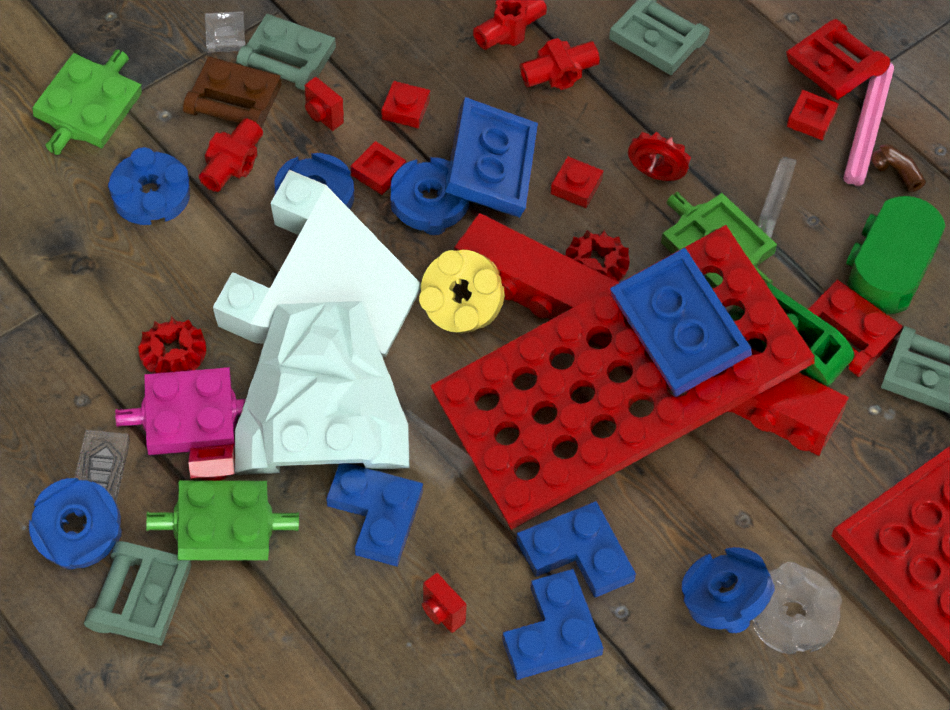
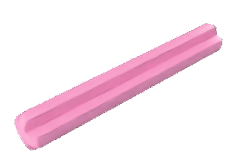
M891 62L884 74L870 77L843 177L847 184H854L855 186L864 184L894 71V66Z

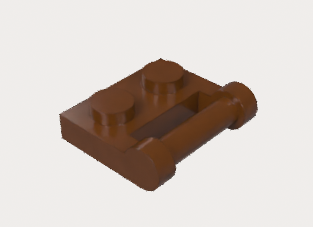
M208 56L192 90L186 94L183 111L194 116L202 113L235 123H240L244 118H248L262 128L282 86L281 75ZM206 98H210V99L218 100V101H221V102L229 103V104H232V105L244 107V108H247V109H250V110H246V109H242V108H239V107L227 105V104L220 103V102H216V101L209 100V99H206Z

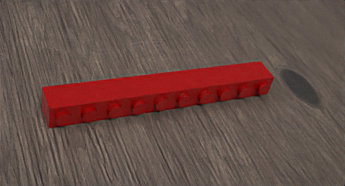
M481 213L478 214L454 247V251L470 250L490 259L499 271L498 274L504 287V299L513 300L529 308L533 314L540 318L551 320L619 283ZM626 320L625 324L628 327L632 328L629 322ZM598 333L593 335L590 340L605 348L610 344L612 338L608 334ZM751 349L752 355L760 354L759 352ZM647 353V354H646V357H647L650 361L653 362V360L651 359V357H650L649 354ZM729 368L716 374L715 376L724 374ZM798 372L727 412H733L751 421L756 428L762 431L772 432L788 440L799 450L810 451L820 456L842 418L849 397Z

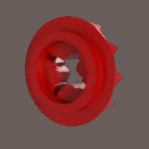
M642 132L638 138L632 139L628 148V157L631 163L640 172L651 178L662 181H675L683 178L688 172L691 156L685 153V146L675 144L672 137L664 138L658 132H655L652 136ZM657 154L662 155V157L660 156L659 159L655 158Z
M587 230L582 237H573L570 246L566 249L565 256L617 282L621 281L628 272L630 265L629 248L621 244L619 236L612 238L607 235L605 230L600 234H592ZM593 249L598 251L600 256H605L603 268L596 258H591Z
M171 316L168 322L159 324L154 321L153 327L148 332H142V340L138 346V351L143 366L152 374L196 370L205 358L206 342L202 330L194 327L189 319L181 322L176 321ZM179 338L181 349L173 348L169 353L165 354L163 343L171 344L175 339Z

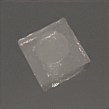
M243 11L205 13L207 53L240 51L241 47L245 45Z

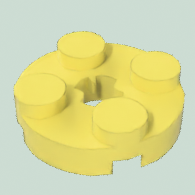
M445 251L429 265L424 273L419 296L420 305L437 326L447 331L469 333L479 328H484L494 321L504 302V287L498 274L499 271L490 259L474 251ZM461 280H467L469 282L467 289L472 292V295L468 301L462 298V303H458L454 299L456 294L453 292V288L456 283L461 285Z

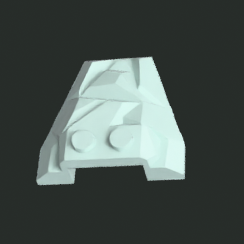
M363 302L277 304L241 416L235 429L236 475L280 473V466L364 463L365 468L371 470L410 468L409 426Z

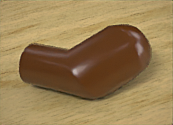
M884 144L879 146L880 149L872 153L871 161L879 171H885L891 165L896 169L909 192L918 191L926 184V180L913 158L894 146Z

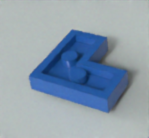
M349 463L338 465L327 495V506L366 517L355 546L356 556L398 567L423 494V483Z
M597 501L517 533L516 541L535 577L575 561L594 598L635 581L636 573Z
M574 569L532 580L530 589L542 621L506 631L502 634V641L516 680L601 656L603 645Z

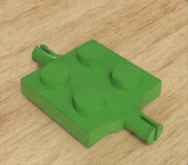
M115 50L105 65L94 63L73 53L32 107L33 116L50 124L56 130L45 145L51 153L54 151L55 155H59L70 139L86 141L102 149L142 94L141 84L119 74L122 67L129 60L123 51L120 54V50Z
M675 192L674 195L672 194L668 198L666 204L681 217L677 224L662 233L661 243L672 254L727 225L762 279L773 284V281L757 267L775 254L777 244L723 193H720L707 203L692 206L679 192ZM716 273L704 275L711 288L719 286L723 281V278Z
M179 480L178 502L174 507V512H147L146 531L174 530L173 534L178 542V560H268L269 539L272 535V530L299 531V512L272 513L267 497V481Z

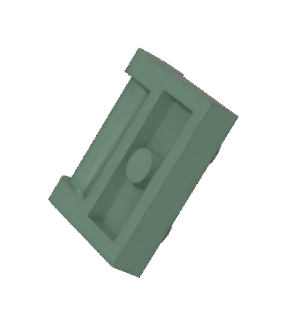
M637 0L611 27L609 39L672 75L696 48H700L705 43L710 29L701 23L695 25L658 4L657 0Z
M266 14L247 45L241 47L237 55L236 64L281 75L282 79L295 83L296 88L305 91L304 85L314 77L318 78L335 50V37ZM263 55H266V56L275 58V59H277V60H280V61L289 63V64H291V65H288V64L279 62V61H277V60H274V59L265 57V56H263Z
M904 326L881 388L950 413V366L908 351L910 349L950 364V346L915 334V329Z
M117 541L111 552L112 565L95 607L88 610L84 625L98 633L111 632L162 646L192 567L191 560H178V555L129 542ZM139 565L140 568L122 614L112 613L130 566Z

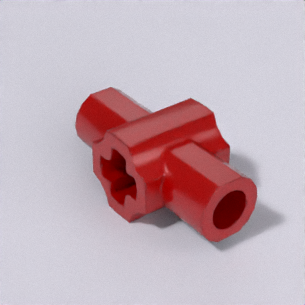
M497 0L494 17L473 28L475 41L483 50H487L497 43L512 46L522 43L525 39L526 26L546 14L547 6L544 0Z
M559 38L547 41L537 51L536 59L520 63V74L527 88L549 81L551 87L564 90L572 87L577 80L582 78V70L599 65L600 57L593 41L570 47L568 41H561Z
M244 118L231 135L224 131L221 133L216 132L209 141V146L205 153L207 165L199 174L200 182L206 188L219 192L232 175L239 179L241 177L246 178L253 169L255 159L258 156L255 145L263 136L262 128L256 122Z

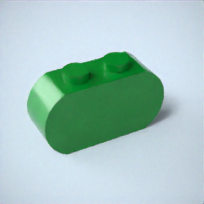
M898 196L885 201L878 216L871 213L861 234V236L866 237L863 245L856 242L846 262V265L852 267L847 282L848 287L887 315L907 310L934 257L945 230V222L940 212L927 201L916 197Z
M764 281L815 356V363L799 373L830 387L854 359L855 355L851 345L833 326L769 282ZM734 305L728 313L733 321H737L743 317L745 312L741 307ZM757 338L747 341L760 352H763L767 347L764 341Z

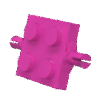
M230 367L144 374L145 396L141 403V408L115 409L116 426L143 425L146 433L148 455L190 452V448L234 444L235 448L234 429L238 416H241L246 399L236 400V395L231 386Z

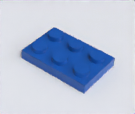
M465 97L459 108L445 192L520 218L526 208L538 123Z
M686 248L610 288L613 299L675 397L752 355L750 345Z

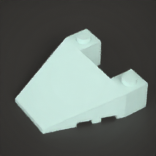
M289 170L271 201L274 224L299 236L270 288L236 273H231L213 306L218 327L254 343L264 344L277 304L362 301L382 357H386L421 290V283L327 185Z

